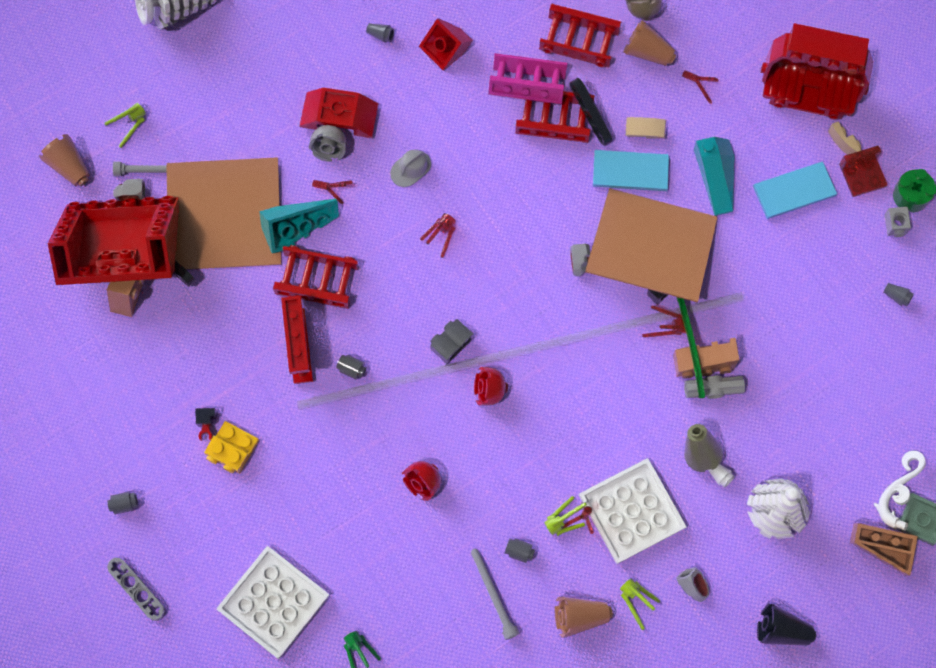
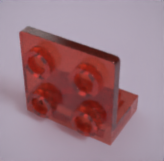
M879 145L845 155L839 163L852 197L887 186L886 179L877 160L881 153Z

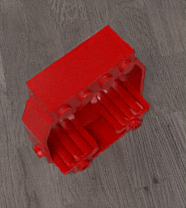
M794 23L790 33H785L773 40L766 63H762L760 73H763L762 82L764 83L762 96L770 99L769 104L777 108L795 109L828 116V118L834 120L841 119L843 115L852 116L856 103L861 101L863 95H867L874 62L868 50L869 39Z

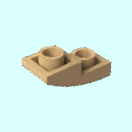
M627 117L625 133L627 137L665 138V119Z
M839 121L831 124L828 132L833 141L849 157L857 158L861 152L859 141L855 139L854 135L846 137V131L844 127H841Z

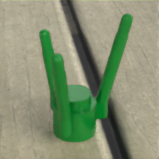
M353 631L343 638L346 643L343 646L347 652L351 668H355L351 650L352 652L357 651L365 667H369L367 659L361 650L363 644L378 661L381 660V657L366 641L365 637L359 635L358 631Z

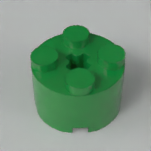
M914 169L905 172L894 187L893 199L898 207H908V211L913 213L923 210L936 193L935 181L924 169Z

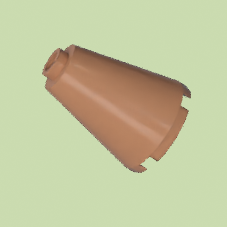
M642 20L630 36V44H626L623 51L627 55L665 66L668 63L672 64L676 57V54H674L675 49Z
M63 134V139L58 140L56 138L45 146L41 151L43 155H39V158L74 186L79 185L81 187L89 181L88 177L90 174L72 138L68 134Z
M563 596L556 599V601H559V606H555V622L557 629H561L563 633L559 634L562 638L609 623L613 615L612 608L605 602Z

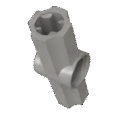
M709 376L703 379L705 397L708 399L721 398L724 395L744 394L745 392L743 376L722 378V376ZM696 380L684 382L686 398H698Z

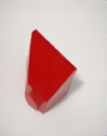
M438 18L418 47L442 70H446L466 52L473 40L461 28Z

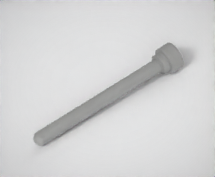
M113 162V176H122L126 173H167V165H126L122 162Z
M473 549L471 555L503 624L502 634L504 639H511L520 634L517 626L510 622L479 551Z

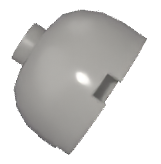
M324 125L318 127L312 133L309 150L311 149L313 151L312 155L320 160L327 162L332 161L331 158H338L337 160L345 155L347 141L344 133L339 128Z

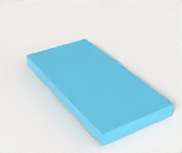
M595 150L593 187L667 191L669 154Z
M823 161L753 185L767 219L837 195Z

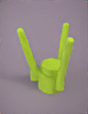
M136 103L128 110L104 123L108 125L125 116H128L133 122L137 121L119 144L120 148L128 141L138 126L145 121L143 116L146 115V112L139 103Z
M571 496L553 514L548 516V520L544 522L550 534L554 535L556 533L559 536L565 532L584 527L585 523H580L562 529L565 526L563 521L584 508L587 503H582L562 517L557 516L574 500V496Z
M630 578L620 587V590L623 592L620 596L625 600L641 630H644L645 627L629 597L634 599L637 596L652 611L655 610V607L640 592L657 603L660 600L643 588L637 581L634 582Z

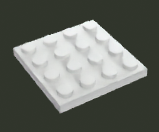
M648 458L579 493L582 503H587L585 508L616 565L686 528L684 521Z
M267 546L216 609L277 659H280L330 595Z

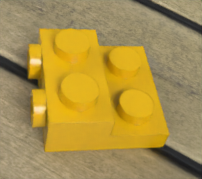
M224 421L217 435L211 439L204 454L209 462L215 465L218 462L224 465L223 469L232 474L235 471L240 474L258 444L259 439Z

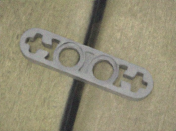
M121 558L111 559L107 566L109 573L148 618L153 621L161 620L165 616V608L125 561ZM115 563H122L120 568L125 572L123 576L117 570L113 572L115 568L113 565ZM134 577V586L126 587V578ZM141 591L148 593V599L145 602L138 601L137 596ZM151 603L155 608L160 607L158 611L160 614L158 616H151L153 611L147 605Z

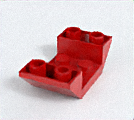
M322 87L306 92L299 126L316 130L319 124L352 129L354 136L372 138L379 103L361 93Z

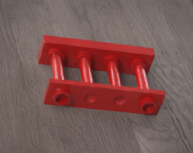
M551 3L548 18L552 19V24L547 40L540 39L539 50L548 54L554 53L593 63L598 67L609 68L611 56L607 55L612 36H618L621 21ZM561 21L570 24L564 44L554 42L558 25ZM577 26L587 28L582 49L571 46ZM596 30L605 33L600 53L589 51L594 31Z
M563 91L560 121L557 125L548 122L551 103L543 102L541 121L533 122L530 120L533 100L525 99L523 119L516 120L515 134L588 143L590 129L585 127L586 116L581 107L578 125L576 127L566 125L569 103L579 104L573 92ZM590 94V96H591V98H592V100H593V102H594V96H595V95H591V94Z
M293 245L289 247L283 246L284 255L288 256L283 280L274 282L273 291L276 295L286 297L301 295V300L349 309L350 298L345 293L351 269L358 270L359 268L358 261L349 256L341 258L301 250ZM296 258L307 260L302 282L299 286L291 285L290 283ZM314 262L325 264L320 287L317 290L310 289L308 286ZM332 266L343 267L339 289L336 293H330L327 290Z
M301 295L281 297L289 373L293 374L294 384L313 382L305 308H302Z

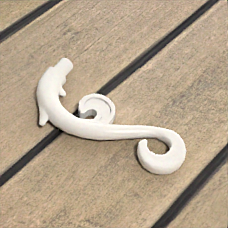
M918 451L905 453L901 460L906 471H911L909 467L910 461H919L917 469L892 482L882 493L879 504H873L882 521L894 529L899 528L905 531L908 523L900 521V518L895 516L894 511L890 512L889 501L893 495L896 504L904 505L909 502L911 497L910 491L904 484L916 477L926 466L924 455Z

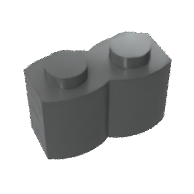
M458 319L454 322L449 321L444 327L445 331L440 335L436 334L430 341L432 343L430 349L446 364L453 360L474 337V334Z

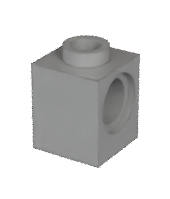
M908 207L889 208L884 214L888 236L903 237L911 229ZM894 220L899 221L902 226L896 225Z

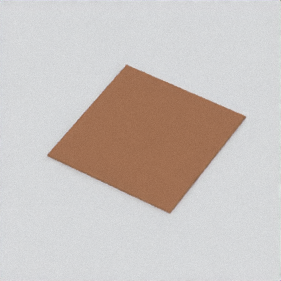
M278 157L167 163V196L179 197L175 257L179 264L186 270L281 265V251L271 253L261 228L259 211L280 206Z
M609 188L585 272L698 302L717 216Z

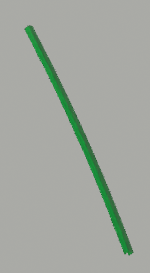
M676 297L692 357L698 397L700 399L705 398L697 348L685 301L683 298Z

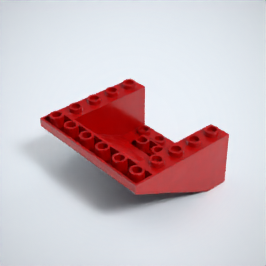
M168 195L162 198L146 197L138 200L128 198L123 201L110 199L106 202L93 200L87 203L71 202L67 204L47 243L55 284L72 285L172 278L175 270L179 197Z

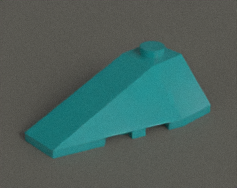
M715 136L697 140L693 150L714 216L733 212L735 156L729 139Z
M337 199L276 206L259 211L261 228L271 253L283 251V246H294V243L304 237L305 239L310 236V232L324 227L339 217Z

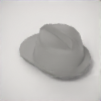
M419 150L407 151L392 166L390 171L392 181L401 187H408L416 183L430 170L431 160L429 156Z

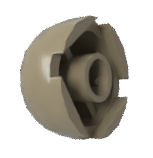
M626 0V5L634 17L649 20L660 11L662 0Z

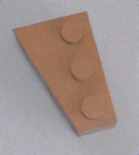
M145 280L110 282L107 287L110 312L132 317Z
M736 337L730 338L729 343L718 345V341L711 342L712 346L700 347V345H696L702 376H710L713 372H720V374L731 373L739 361ZM690 348L676 349L673 354L676 377L682 376L683 379L693 377L695 373Z
M853 523L850 538L851 544L905 576L911 575L918 536Z

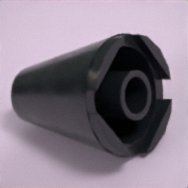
M768 603L763 608L760 614L764 616L762 622L758 621L757 639L761 643L810 645L811 642L815 641L816 631H814V627L775 604Z

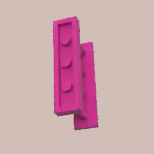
M495 53L493 70L498 72L497 76L490 75L488 95L562 104L564 85L559 84V79H565L567 63ZM505 72L516 73L515 78L504 77ZM523 74L534 75L533 81L522 80ZM541 76L552 78V83L541 82Z

